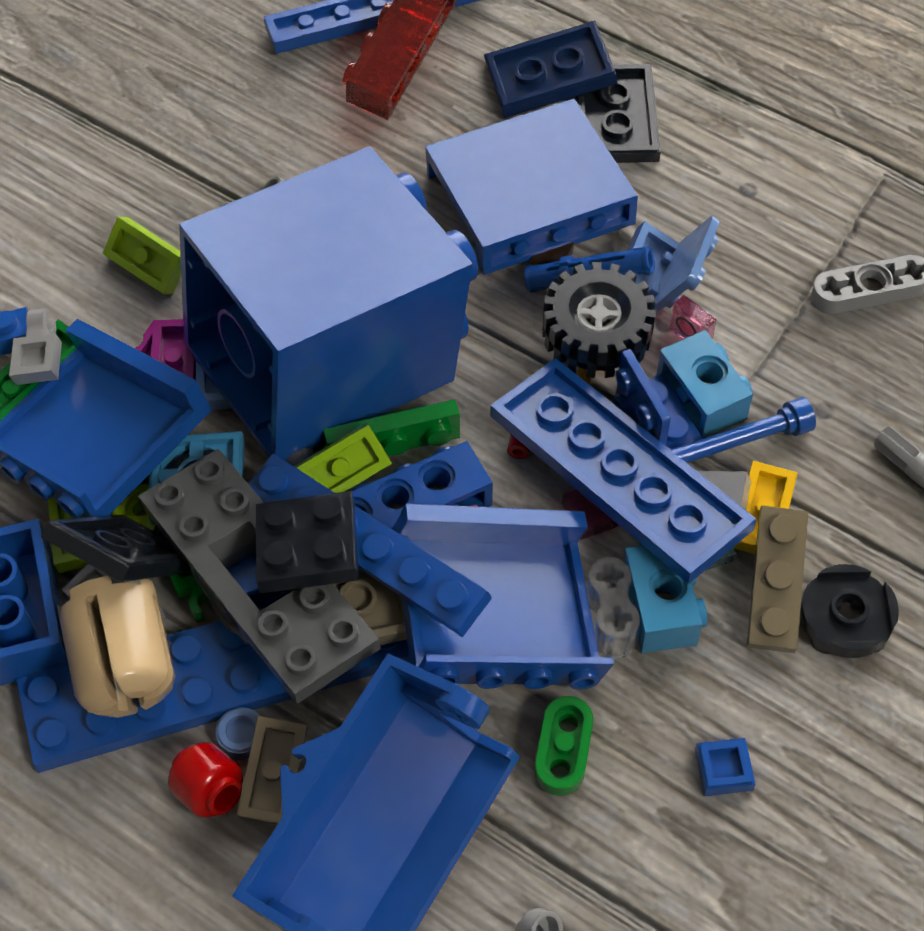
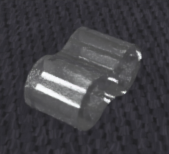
M605 557L593 563L589 570L587 595L590 609L596 615L594 632L598 651L603 656L620 659L628 656L636 645L640 616L628 598L631 584L629 567L620 559Z

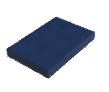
M595 20L484 54L486 66L504 118L618 84L615 69Z

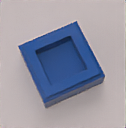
M745 738L696 743L695 755L704 797L754 790L756 784Z

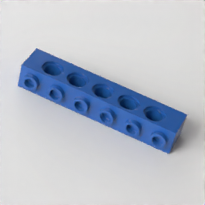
M465 441L456 446L442 447L431 457L415 464H404L395 469L392 474L374 482L361 483L351 491L356 507L393 530V526L404 506L399 509H392L388 507L391 504L472 506L477 504L478 507L492 506L493 482L468 441ZM441 485L446 487L442 490L429 489L431 486ZM256 552L227 569L258 609L268 607L294 590L260 594L256 582Z

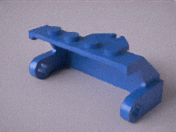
M388 653L341 727L292 749V754L297 759H306V765L303 770L293 773L287 765L281 766L282 818L232 897L283 931H416L520 756L511 747L476 730L481 727L491 710L483 700L455 683Z

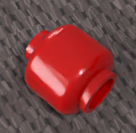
M200 742L183 749L175 756L169 770L167 783L171 794L193 814L200 818H210L226 814L238 803L242 792L243 773L241 767L215 744Z

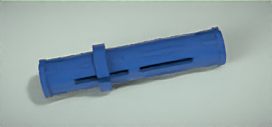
M648 245L631 250L583 258H574L572 255L563 256L560 258V261L526 266L524 272L525 283L531 293L546 290L552 282L558 284V275L565 270L572 276L574 266L583 264L585 270H591L592 262H602L601 269L610 270L611 263L619 265L620 274L625 275L629 270L639 275L654 273L655 270L653 251Z

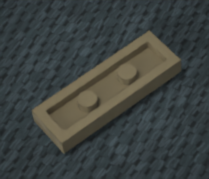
M769 506L760 507L747 637L748 648L795 653L797 651L809 511Z

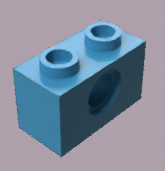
M706 330L660 350L656 375L664 373L703 439L747 419L753 397L752 387L744 375H739L730 364L725 348L720 343H715Z
M644 546L625 548L622 572L641 654L698 645L701 629L707 626L708 619L703 598L696 599L693 589L697 578L688 584ZM668 592L674 595L675 599L664 600L656 594Z

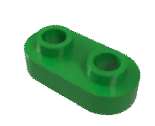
M574 696L559 697L553 700L545 710L535 762V777L539 786L552 795H569L575 792L584 780L594 719L591 708L580 698ZM569 721L574 723L577 728L574 731L566 732L559 725L562 722ZM560 766L564 767L569 774L566 777L557 778L551 773V770L554 767Z

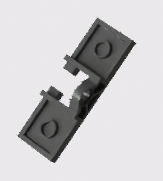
M216 449L138 496L141 507L191 569L194 580L203 590L223 626L230 633L237 634L245 645L249 643L297 704L381 649L379 638L333 584L294 589L260 611L227 569L256 552V504L264 502L219 449Z

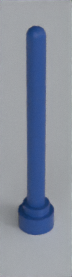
M800 397L785 402L783 407L777 410V415L671 449V451L686 463L779 432L798 436L813 431L816 427V417L810 402L805 397Z

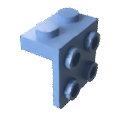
M710 216L680 243L646 221L636 228L627 250L649 245L653 251L655 260L654 273L637 274L636 284L644 280L649 286L648 295H654V310H656V314L665 306L671 308L685 290H694L702 281L706 269L702 267L704 260L710 255L718 242V236L715 233L720 221L715 217Z

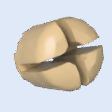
M110 575L87 580L69 589L70 600L62 608L59 605L57 606L74 696L79 704L90 713L115 718L133 715L138 712L136 698H139L140 706L147 710L162 701L173 688L175 672L156 588L149 579L139 580L140 584L128 582L112 584Z

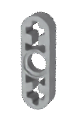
M905 255L825 271L815 279L811 293L812 304L823 313L837 314L920 297L924 294V258L917 255ZM866 278L876 279L882 284L883 288L877 291L868 290L861 284V280Z

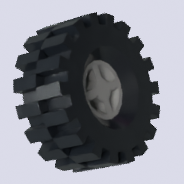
M592 262L591 270H585L583 264L574 266L572 276L565 270L558 275V284L555 282L551 283L548 288V296H545L542 337H545L544 345L547 351L551 352L554 350L553 359L557 358L562 363L565 360L568 361V368L575 374H577L579 368L586 369V377L595 378L596 371H604L605 378L614 377L615 368H618L622 351L631 349L640 363L644 359L645 350L649 351L656 316L654 295H648L649 286L644 280L636 284L637 274L629 270L625 275L620 274V266L612 263L610 270L601 269L602 262Z

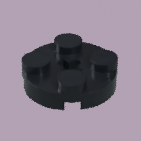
M838 564L827 567L819 572L817 578L807 585L801 598L800 620L805 632L811 638L812 646L821 653H832L846 658L865 657L884 649L899 617L898 602L892 588L885 581L882 585L877 579L870 576L872 571L858 565ZM843 602H848L853 610H860L861 615H856L854 619H848L842 616L838 610L841 609Z

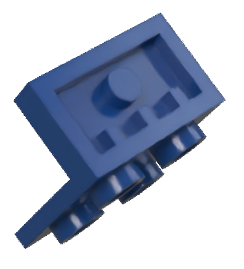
M632 350L622 351L619 370L615 373L617 389L616 395L612 398L613 404L670 450L703 439L664 373L648 379Z

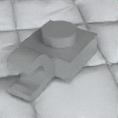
M45 308L29 310L26 317V337L13 338L9 377L16 385L52 381L59 378L62 342L56 335V323L54 321L46 322L47 310Z

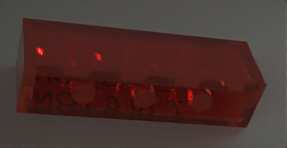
M393 0L391 4L385 3L378 18V27L374 33H367L361 45L360 57L356 63L353 61L349 63L343 75L342 82L346 85V102L389 120L453 10L456 0Z

